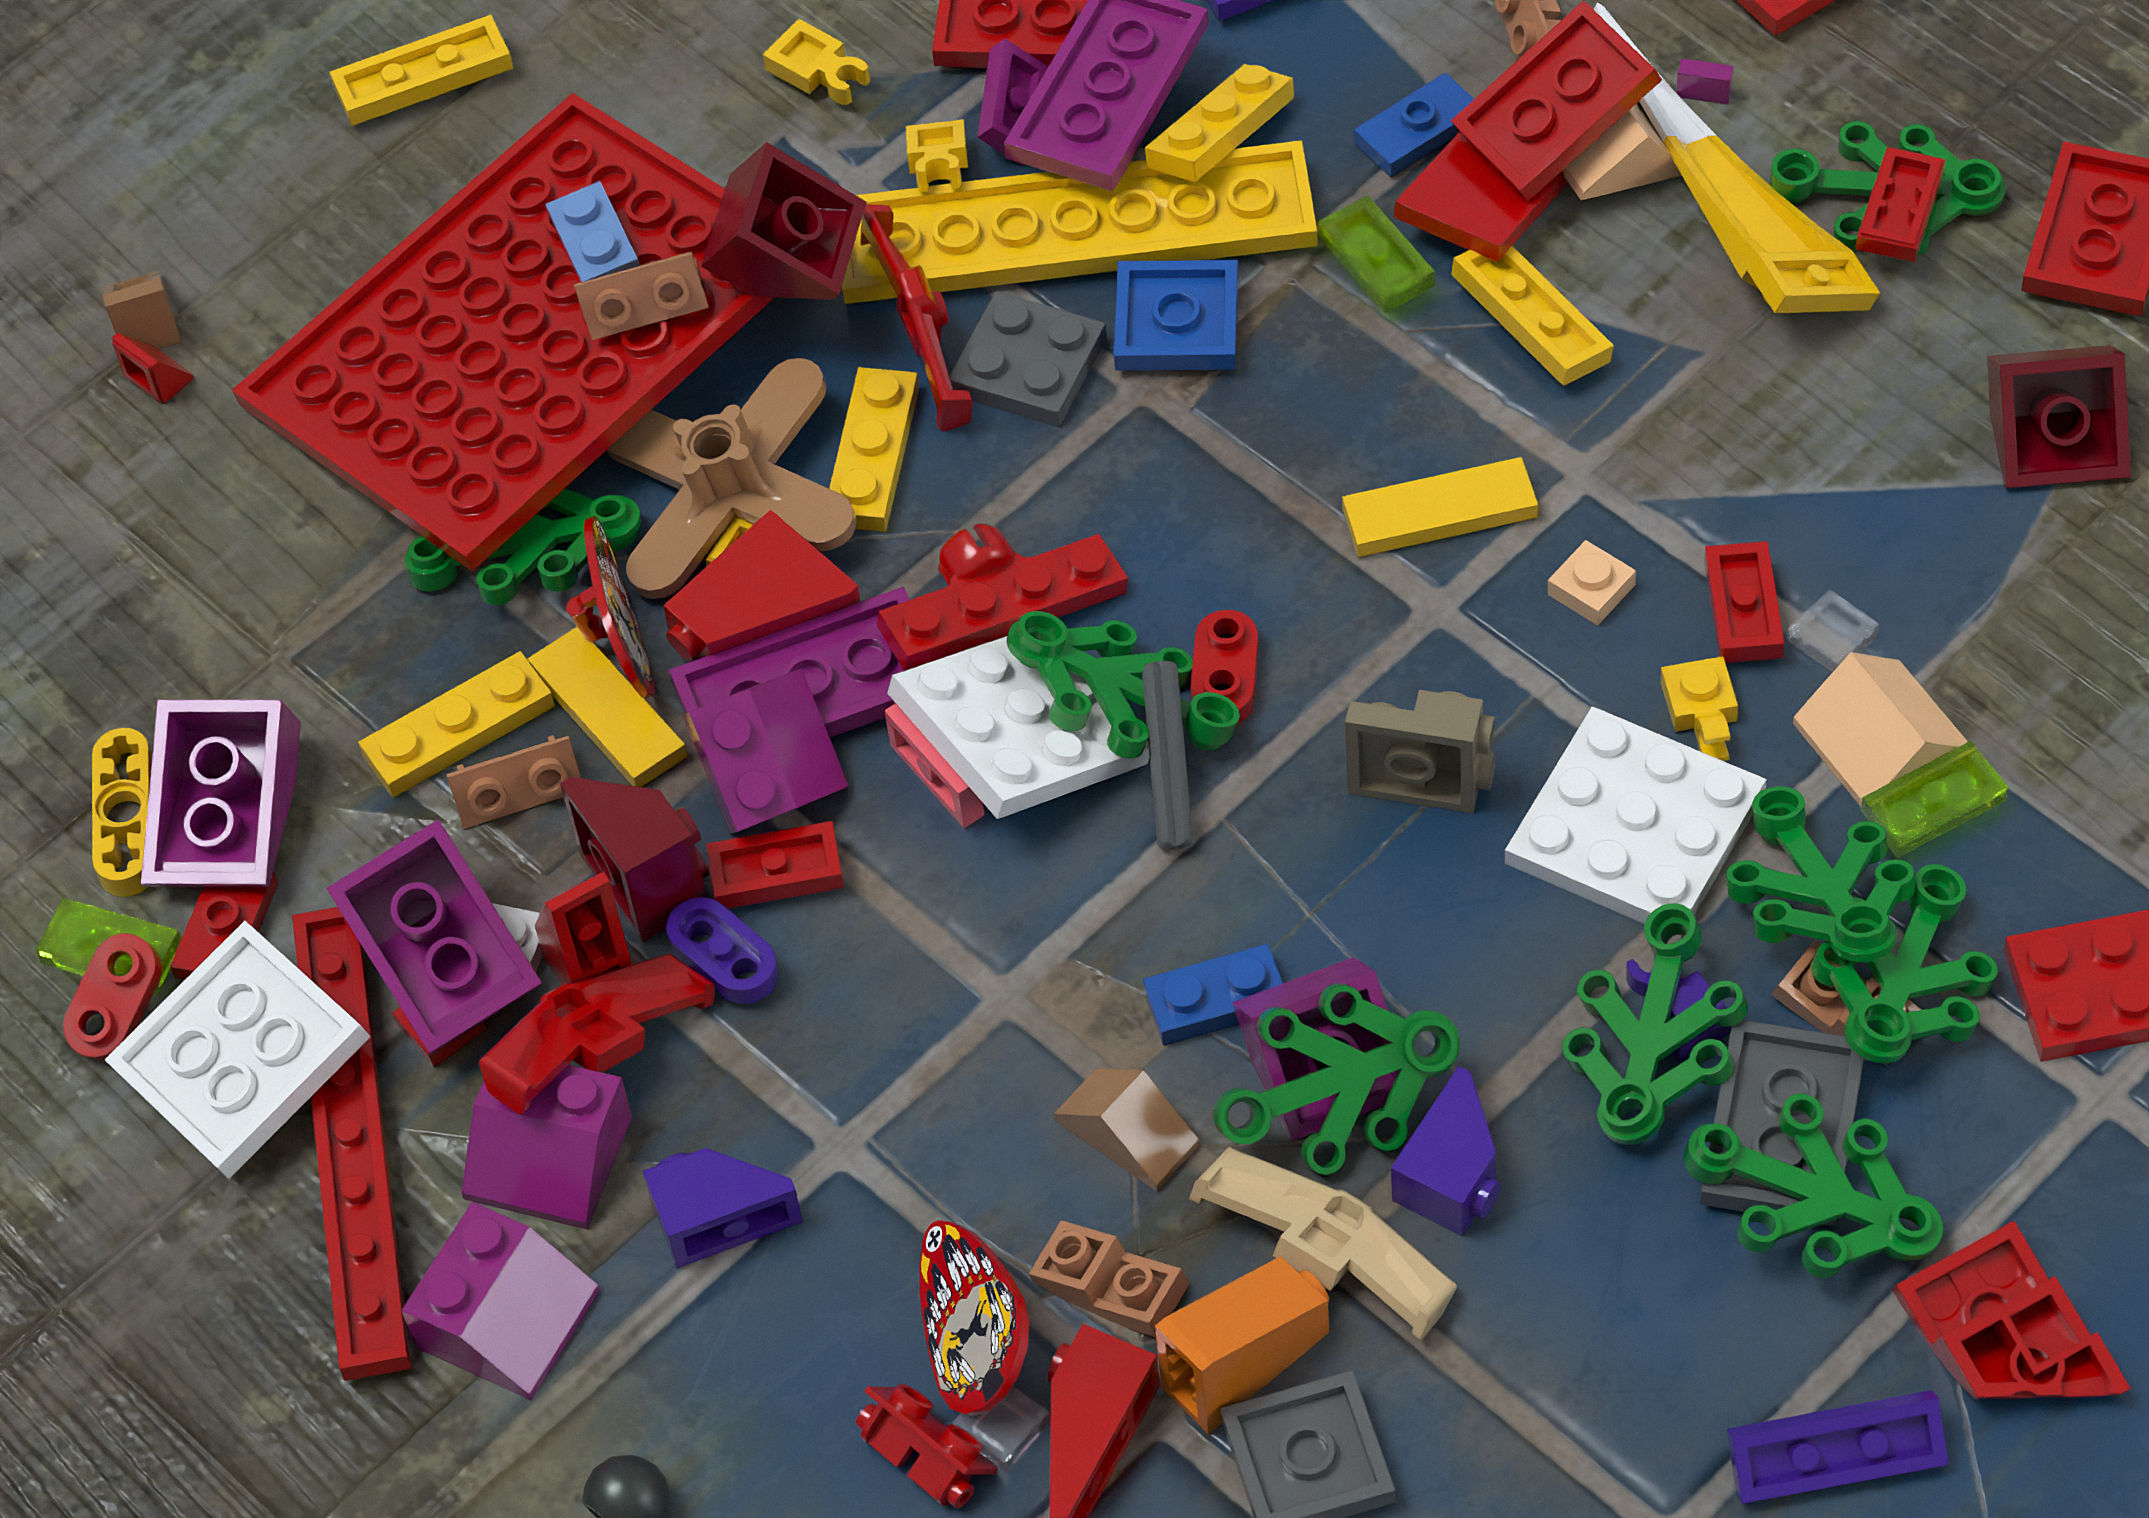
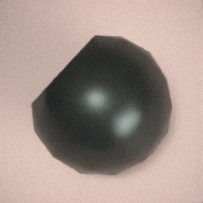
M635 1455L613 1456L593 1468L584 1485L582 1504L595 1518H664L668 1512L670 1491L666 1477L652 1462Z

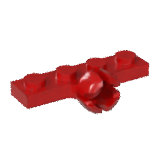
M980 523L976 524L973 529L985 546L979 548L966 529L958 531L942 546L939 558L941 563H939L938 571L948 586L880 610L878 612L877 628L904 671L1005 637L1008 635L1010 627L1028 612L1041 611L1058 618L1126 594L1128 576L1100 534L1033 557H1023L1013 550L999 529Z

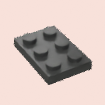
M1742 1020L1740 1023L1732 1026L1728 1050L1734 1061V1071L1731 1077L1721 1084L1714 1123L1723 1124L1731 1128L1739 1137L1742 1146L1811 1173L1795 1141L1781 1131L1778 1123L1779 1114L1785 1101L1790 1096L1799 1093L1808 1094L1817 1099L1823 1108L1824 1115L1819 1127L1845 1173L1847 1157L1843 1152L1842 1142L1850 1125L1854 1122L1864 1058L1849 1046L1845 1036ZM1798 1110L1790 1112L1792 1118L1802 1124L1811 1123V1119L1806 1113ZM1710 1142V1151L1717 1154L1727 1152L1719 1144ZM1734 1174L1730 1179L1721 1184L1711 1185L1703 1183L1700 1204L1745 1212L1754 1205H1765L1777 1210L1802 1200ZM1837 1219L1822 1225L1836 1227Z

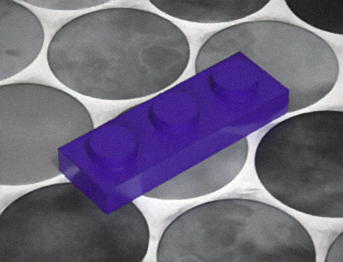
M1933 1390L1726 1429L1736 1495L1742 1504L1949 1465L1940 1402Z

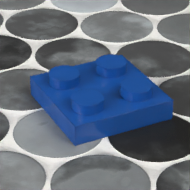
M1238 260L1118 261L1114 337L1115 371L1236 370Z

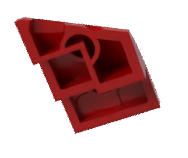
M2015 1221L1903 1280L1892 1288L1904 1311L1931 1350L1974 1399L2119 1396L2131 1389L2098 1332L2090 1335L2057 1277L2054 1276L2050 1279L2047 1277Z

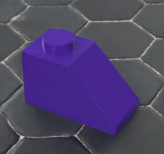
M1458 1066L1392 1165L1391 1190L1393 1202L1463 1236L1475 1216L1483 1219L1489 1214L1499 1195L1501 1183L1496 1180V1151L1471 1072Z
M703 1148L690 1154L677 1153L670 1155L660 1161L657 1166L643 1171L653 1209L677 1268L803 1222L796 1189L791 1178L708 1148Z

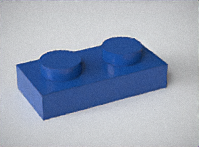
M1268 944L1143 979L1144 994L1163 1046L1238 1025L1239 1022L1232 1004L1233 1002L1283 984Z

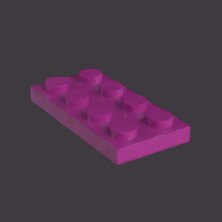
M1088 0L1004 142L1005 157L1114 191L1208 27V9L1180 0Z
M901 587L669 669L672 685L684 713L686 714L750 687L802 669L829 738L886 718L885 710L896 704L887 694L892 675L903 672L904 669L877 628L878 612L910 600L905 588Z

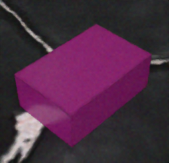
M1681 58L1677 73L1676 93L1680 98L1729 105L1734 66Z

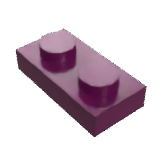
M1003 39L990 49L977 138L1004 155V142L1048 69L1047 65L1007 39Z

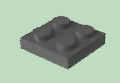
M995 291L949 375L953 390L969 391L974 402L1060 427L1107 339L1106 323Z
M1353 1370L1220 1408L1221 1422L1254 1518H1345L1396 1503V1490Z

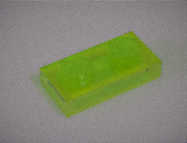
M1368 195L1318 221L1319 238L1384 313L1435 287V271Z
M1969 741L1862 797L1861 812L1868 821L1879 823L1886 829L1887 845L1896 857L1899 858L2005 802L2008 786L1972 741Z
M63 898L36 948V953L42 964L84 975L96 949L103 941L116 934L128 933L136 935L149 942L160 956L162 973L153 995L157 996L171 969V962L182 938L177 929ZM123 955L116 960L114 965L116 976H124L129 973L133 965L130 955Z

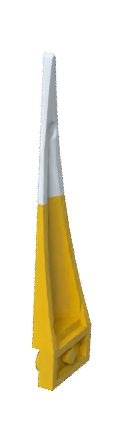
M1597 2L1593 10L1646 59L1605 7ZM1661 77L1662 81L1639 102L1662 142L1673 156L1674 163L1741 279L1761 291L1764 300L1770 305L1774 313L1869 311L1880 295V291L1854 252L1777 193L1739 158Z

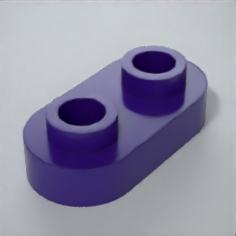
M693 898L682 902L671 912L667 920L666 929L672 952L680 961L713 982L715 991L722 997L734 1003L749 1004L762 1000L772 992L778 981V967L772 947L725 906L710 898ZM706 934L712 936L703 943L693 942V939L699 935ZM744 972L756 973L747 979H737Z

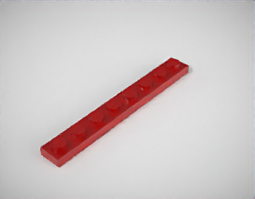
M338 907L292 915L297 968L357 1021L371 1036L311 1096L339 1370L344 1381L412 1369L407 1324L402 1313L404 1298L364 948Z

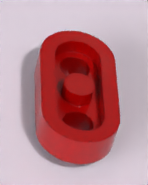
M1220 610L1202 619L1195 632L1191 676V700L1197 694L1204 692L1218 693L1229 698L1237 706L1240 713L1237 724L1247 719L1254 708L1259 654L1257 627L1253 620L1244 613L1235 610ZM1226 634L1235 635V636H1233V637H1231V638H1220V637H1219V636H1221V635H1226ZM1216 685L1231 686L1227 690L1214 689Z
M122 933L107 938L96 949L69 1005L63 1022L65 1038L71 1048L79 1054L93 1060H105L138 1027L162 973L160 956L149 942L136 935ZM123 955H130L133 961L131 970L124 976H116L114 972L116 960ZM95 1014H102L104 1017L102 1031L96 1035L89 1036L86 1031L88 1019Z

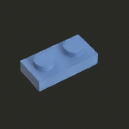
M600 181L545 204L580 282L640 266L638 258Z

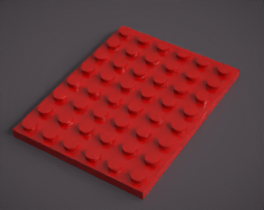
M571 93L232 389V392L239 406L473 572L775 297L750 296L701 267L725 188L576 94ZM600 181L638 258L640 266L692 252L693 258L696 257L700 268L701 284L709 308L592 340L574 288V284L580 283V279L545 204Z

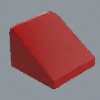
M119 332L112 337V345L123 376L158 402L165 404L194 378L190 371L158 348Z

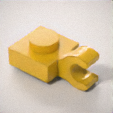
M1724 657L1661 667L1660 683L1674 731L1694 729L1700 752L1722 761L1729 760V753L1725 741L1730 740L1727 723L1737 721L1738 704Z

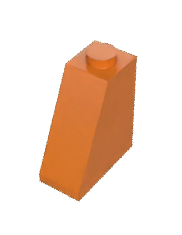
M1280 1256L1166 1316L1155 1325L1162 1390L1207 1434L1211 1433L1222 1423L1220 1408L1250 1400L1329 1333V1296L1324 1286L1312 1273L1304 1269L1298 1273Z

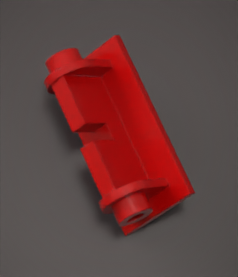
M899 1383L897 1387L867 1386L864 1392L878 1404L877 1406L873 1403L867 1405L856 1419V1426L862 1430L861 1439L871 1445L896 1467H903L914 1449L920 1453L907 1476L942 1506L951 1503L955 1508H961L974 1493L975 1488L969 1483L973 1474H996L998 1471L995 1465L980 1454L983 1449L982 1443L968 1431L952 1424L946 1426L930 1413L933 1408L932 1402L916 1389Z

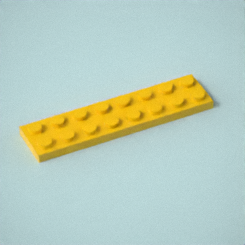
M1302 141L1236 148L1197 182L1147 168L1146 160L1130 161L1114 191L1052 172H1040L962 182L958 189H952L951 184L929 186V191L922 193L918 188L856 195L865 200L866 204L890 206L894 214L893 230L890 239L910 267L918 265L922 267L931 290H939L940 292L1117 271L1118 261L1209 260L1318 246L1317 227ZM860 223L842 283L845 304L897 298L898 296L871 245L861 246Z

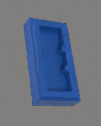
M1445 72L1355 128L1354 143L1385 173L1393 177L1453 139L1459 132L1451 120L1471 103L1474 98Z

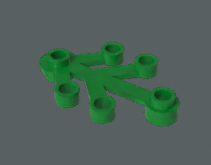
M1851 121L1843 125L1840 129L1838 150L1841 156L1855 162L1865 160L1879 172L1887 146L1875 136L1873 127L1863 121ZM1912 124L1902 129L1899 135L1898 149L1946 159L1944 175L1936 197L1938 201L1934 203L1917 255L1920 256L1929 248L1930 235L1962 213L1985 215L1996 210L2004 200L2006 185L2000 171L1993 163L1975 158L1961 162L1935 140V134L1929 127L1921 124ZM1852 139H1860V140H1863L1864 142H1863V143H1852V142L1849 141V140H1852ZM1919 142L1924 144V146L1916 147L1909 143ZM1787 149L1777 154L1772 161L1770 185L1791 204L1802 203L1813 193L1871 196L1878 172L1819 169L1818 160L1810 152L1802 149ZM1868 203L1855 212L1841 214L1834 222L1833 237L1850 248L1854 253L1860 252V250H1856L1857 235H1848L1844 231L1853 230L1859 232Z
M564 488L543 508L551 507L570 517L552 521L536 514L487 559L509 554L513 555L505 564H491L480 570L477 575V583L482 600L490 605H502L511 601L517 594V586L536 566H538L541 583L547 590L560 592L571 588L577 582L578 573L588 563L584 539L585 520L596 516L604 529L612 551L622 550L631 545L638 535L642 521L638 505L625 496L606 495L593 500ZM423 536L415 539L410 544L405 555V565L410 582L415 588L422 591H437L449 586L458 574L457 566L462 565ZM575 540L566 551H551L559 543Z
M1032 611L1024 614L1019 621L1010 627L1006 639L1007 647L1016 659L1029 668L1038 669L1054 699L1049 712V717L1053 724L1066 731H1079L1085 727L1092 708L1089 697L1076 689L1068 673L1070 671L1086 680L1111 725L1107 737L1108 748L1117 756L1127 759L1141 756L1149 738L1147 725L1136 718L1126 700L1127 698L1145 707L1142 680L1145 664L1155 661L1175 662L1178 668L1179 688L1187 684L1193 665L1192 657L1186 651L1176 647H1165L1157 653L1131 655L1137 640V633L1129 624L1118 620L1106 621L1102 626L1067 629L1065 624L1056 616L1046 612ZM1096 650L1102 658H1095L1083 651ZM1213 692L1197 694L1192 698L1191 703L1180 698L1182 724L1187 731L1188 740L1194 746L1212 751L1219 749L1231 740L1240 713L1237 706L1229 698Z
M1784 786L1770 787L1759 792L1752 802L1755 830L1767 843L1781 845L1802 876L1766 869L1760 863L1751 860L1739 861L1732 864L1726 872L1729 897L1738 903L1748 904L1761 900L1767 894L1825 907L1830 916L1792 909L1791 905L1783 900H1765L1756 905L1753 910L1754 933L1757 938L1768 943H1778L1787 940L1792 934L1825 940L1829 941L1831 949L1835 954L1846 960L1858 963L1871 962L1887 955L1896 944V928L1889 919V916L1896 903L1907 901L1915 894V870L1913 866L1906 861L1898 859L1884 861L1875 869V887L1865 902H1855L1851 896L1867 865L1879 862L1886 856V829L1881 824L1872 821H1862L1852 825L1847 831V845L1832 869L1804 830L1806 813L1803 795L1793 788Z
M1930 864L1922 867L1915 876V894L1908 900L1913 915L1896 956L1890 951L1882 958L1867 962L1882 988L1877 999L1872 997L1854 969L1856 962L1846 960L1835 954L1831 949L1829 941L1819 946L1811 963L1813 976L1820 983L1835 987L1850 1012L1844 1025V1035L1847 1043L1858 1055L1876 1063L1898 1061L1906 1054L1911 1040L1940 1034L1943 1038L1952 1042L1966 1041L1971 1037L1979 1022L1980 1013L1976 1005L1960 996L1946 998L1941 1007L1908 1013L1903 1010L1907 999L1957 988L1969 996H1983L1989 992L1998 974V967L1995 961L1987 954L1979 951L1966 952L1959 960L1920 968L1938 924L1950 920L1956 915L1966 895L1964 880L1956 871L1949 867ZM1852 896L1855 902H1865V900L1859 897ZM1826 960L1833 961L1840 967L1832 966ZM1969 970L1977 972L1982 977L1973 975L1969 972ZM1951 1016L1960 1018L1964 1023L1955 1021Z
M1677 903L1665 904L1656 908L1645 921L1644 934L1656 956L1639 1021L1622 1000L1621 991L1614 977L1608 971L1592 970L1583 975L1577 985V993L1585 1009L1593 1015H1600L1631 1055L1625 1079L1619 1075L1606 1059V1048L1598 1033L1593 1029L1586 1027L1577 1028L1567 1034L1562 1043V1051L1570 1067L1578 1073L1586 1074L1602 1095L1597 1110L1598 1122L1605 1135L1620 1144H1638L1655 1135L1664 1122L1665 1106L1699 1083L1715 1086L1724 1083L1731 1077L1734 1071V1061L1728 1048L1719 1040L1707 1039L1694 1046L1688 1060L1655 1079L1660 1060L1712 1025L1734 1026L1740 1023L1748 1012V1002L1740 986L1733 981L1723 980L1711 985L1705 992L1704 998L1669 1021L1683 962L1688 961L1695 955L1702 941V932L1693 912L1688 907ZM1685 935L1681 940L1667 944L1673 936ZM1609 987L1607 993L1602 997L1590 998V994L1596 988ZM1725 998L1736 999L1731 1007L1722 1010L1716 1009L1717 1004ZM1587 1044L1594 1045L1593 1050L1588 1055L1582 1057L1575 1056L1576 1051L1581 1046ZM1712 1056L1722 1057L1717 1066L1708 1069L1702 1068V1064L1706 1059ZM1634 1109L1642 1110L1636 1117L1623 1120L1629 1111Z
M1342 983L1329 985L1323 990L1319 998V1009L1325 1019L1338 1025H1348L1354 1022L1390 1041V1043L1362 1052L1300 1023L1298 1016L1291 1010L1282 1007H1271L1265 1010L1258 1019L1257 1032L1260 1039L1265 1044L1274 1048L1285 1049L1290 1047L1329 1066L1260 1093L1246 1088L1228 1090L1221 1095L1215 1104L1213 1112L1215 1126L1225 1138L1238 1144H1251L1264 1137L1269 1130L1272 1118L1337 1093L1320 1132L1310 1135L1304 1141L1301 1150L1303 1162L1309 1169L1323 1175L1333 1174L1345 1162L1346 1150L1344 1146L1375 1078L1399 1070L1384 1108L1372 1111L1366 1117L1363 1124V1134L1369 1144L1384 1151L1395 1150L1404 1143L1407 1137L1408 1128L1406 1121L1426 1078L1443 1074L1451 1068L1458 1057L1460 1037L1457 1028L1448 1017L1436 1011L1420 1010L1402 1018L1363 1000L1359 991L1352 986ZM1339 992H1346L1351 998V1008L1347 1014L1337 1017L1331 1010L1332 998ZM1283 1015L1289 1021V1032L1283 1039L1274 1040L1269 1034V1024L1273 1018ZM1430 1031L1435 1039L1434 1048L1429 1054L1420 1056L1415 1050V1039L1421 1032ZM1245 1102L1250 1109V1117L1244 1125L1234 1127L1229 1121V1111L1234 1104ZM1390 1117L1395 1123V1133L1388 1141L1380 1142L1375 1135L1376 1125L1381 1119ZM1329 1141L1334 1148V1156L1328 1164L1317 1165L1313 1158L1314 1149L1319 1143Z
M1799 1093L1790 1096L1783 1105L1778 1117V1123L1781 1131L1795 1141L1811 1173L1742 1146L1736 1133L1723 1124L1712 1123L1702 1125L1692 1133L1688 1141L1683 1160L1687 1171L1696 1180L1705 1184L1716 1185L1727 1181L1734 1174H1737L1802 1200L1777 1210L1765 1205H1754L1744 1212L1737 1227V1237L1742 1246L1752 1252H1767L1775 1246L1777 1240L1841 1217L1867 1226L1843 1237L1831 1231H1819L1808 1239L1802 1252V1264L1811 1275L1817 1278L1827 1279L1834 1277L1839 1273L1842 1266L1883 1251L1891 1258L1899 1261L1922 1259L1936 1249L1942 1238L1943 1223L1938 1211L1927 1200L1919 1196L1906 1194L1885 1156L1884 1150L1888 1142V1136L1883 1126L1871 1119H1859L1850 1125L1842 1142L1845 1156L1854 1164L1861 1166L1876 1197L1873 1198L1852 1188L1819 1127L1824 1115L1823 1108L1817 1099L1808 1094ZM1798 1110L1806 1113L1810 1117L1811 1123L1802 1124L1792 1118L1790 1112ZM1854 1137H1868L1874 1143L1875 1148H1862L1856 1143ZM1705 1142L1719 1144L1727 1152L1723 1154L1714 1153L1707 1148ZM1899 1218L1914 1222L1920 1230L1911 1231L1904 1228ZM1749 1223H1763L1770 1230V1235L1760 1236L1755 1234L1750 1229ZM1820 1247L1828 1249L1833 1253L1835 1261L1825 1262L1820 1260L1815 1255L1814 1249Z

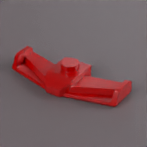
M866 204L861 219L860 244L861 246L871 245L898 296L897 311L916 356L922 357L937 407L936 425L940 431H948L966 425L971 421L973 401L969 391L953 390L940 347L942 326L948 324V313L943 296L939 290H931L920 265L910 267L890 239L894 218L890 206Z
M670 953L575 983L566 982L540 998V1003L479 1060L486 1089L494 1098L515 1113L522 1115L530 1107V1102L572 1061H575L585 1069L601 1073L605 1072L644 1049L645 1028L638 1023L691 1006L699 1009L710 1007L714 1003L715 985Z

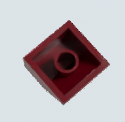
M766 142L729 175L701 267L750 296L833 300L840 293L866 201Z
M2111 345L1987 356L1990 418L2003 482L2006 488L2131 477L2125 353Z
M570 777L560 783L579 854L595 876L604 871L610 880L616 906L642 942L666 929L669 915L679 904L693 898H707L703 879L709 876V870L701 853L695 846L696 843L701 841V835L694 820L684 807L674 810L661 791L657 789Z

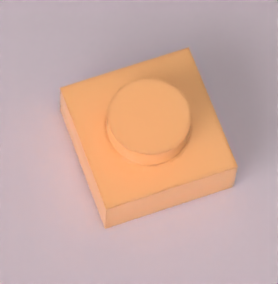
M1585 540L1548 579V595L1598 626L1636 585V570Z

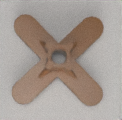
M788 359L776 365L768 373L742 409L734 404L729 405L720 415H706L694 422L687 419L676 421L650 410L606 450L607 454L615 461L679 489L678 493L631 553L626 563V574L634 591L643 597L651 599L665 598L675 593L685 584L735 516L755 524L771 509L818 551L833 550L844 545L852 537L856 529V515L847 498L840 493L775 465L820 405L826 394V381L818 365L807 359Z

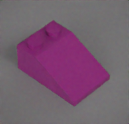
M282 700L157 701L141 884L144 887L270 886L296 785L301 721Z
M439 819L326 888L430 1055L543 985Z

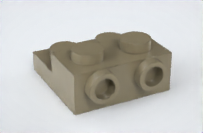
M1419 690L1414 711L1400 709L1386 702L1369 704L1350 701L1345 718L1347 793L1473 814L1479 789L1489 791L1493 781L1496 753L1491 752L1495 735L1496 717L1483 715V699L1470 698L1455 691L1438 693Z

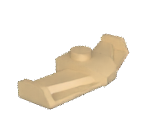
M1228 1147L1194 1183L1189 1197L1190 1201L1201 1204L1204 1200H1207L1284 1231L1280 1236L1273 1256L1276 1258L1281 1256L1299 1272L1303 1269L1309 1271L1326 1289L1331 1291L1341 1278L1350 1271L1413 1327L1411 1334L1419 1341L1423 1339L1440 1319L1457 1289L1455 1282L1377 1216L1371 1206L1343 1189L1336 1190L1232 1147Z

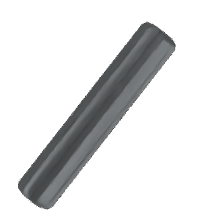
M1155 661L1145 664L1142 678L1146 723L1149 729L1148 746L1157 845L1160 849L1178 850L1189 847L1193 839L1178 668L1175 662Z

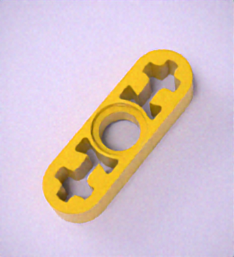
M117 728L105 733L97 740L92 751V861L102 887L108 893L117 897L134 896L148 888L141 884L153 755L144 735L131 728ZM132 753L126 761L129 780H121L115 765L120 762L122 754ZM133 801L141 805L137 815L129 821L119 823L107 819L110 810L121 802ZM119 844H127L133 860L128 862L126 871L116 872L115 869L121 866V849Z

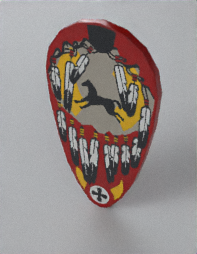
M592 516L585 520L584 539L593 586L570 599L567 603L566 611L587 641L595 642L602 638H609L617 659L631 685L641 698L647 699L655 695L656 686L643 637L607 536L598 518ZM593 606H598L601 617L592 614Z
M937 1220L929 1225L924 1234L919 1265V1294L928 1353L939 1393L949 1408L966 1415L976 1416L991 1411L1007 1396L1019 1376L1028 1348L1029 1318L1025 1300L1011 1274L977 1234L959 1224Z

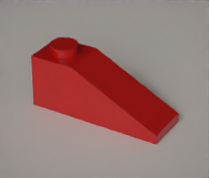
M604 871L544 903L534 926L544 960L560 985L566 982L575 983L632 965L611 883Z
M1082 1324L1071 1345L1062 1343L1059 1346L1048 1370V1381L1051 1382L1050 1518H1089L1160 1388L1156 1354L1086 1324Z

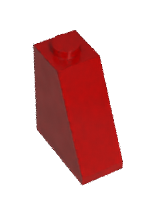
M770 509L663 605L668 628L666 638L673 649L687 661H692L694 658L700 659L860 602L859 585Z

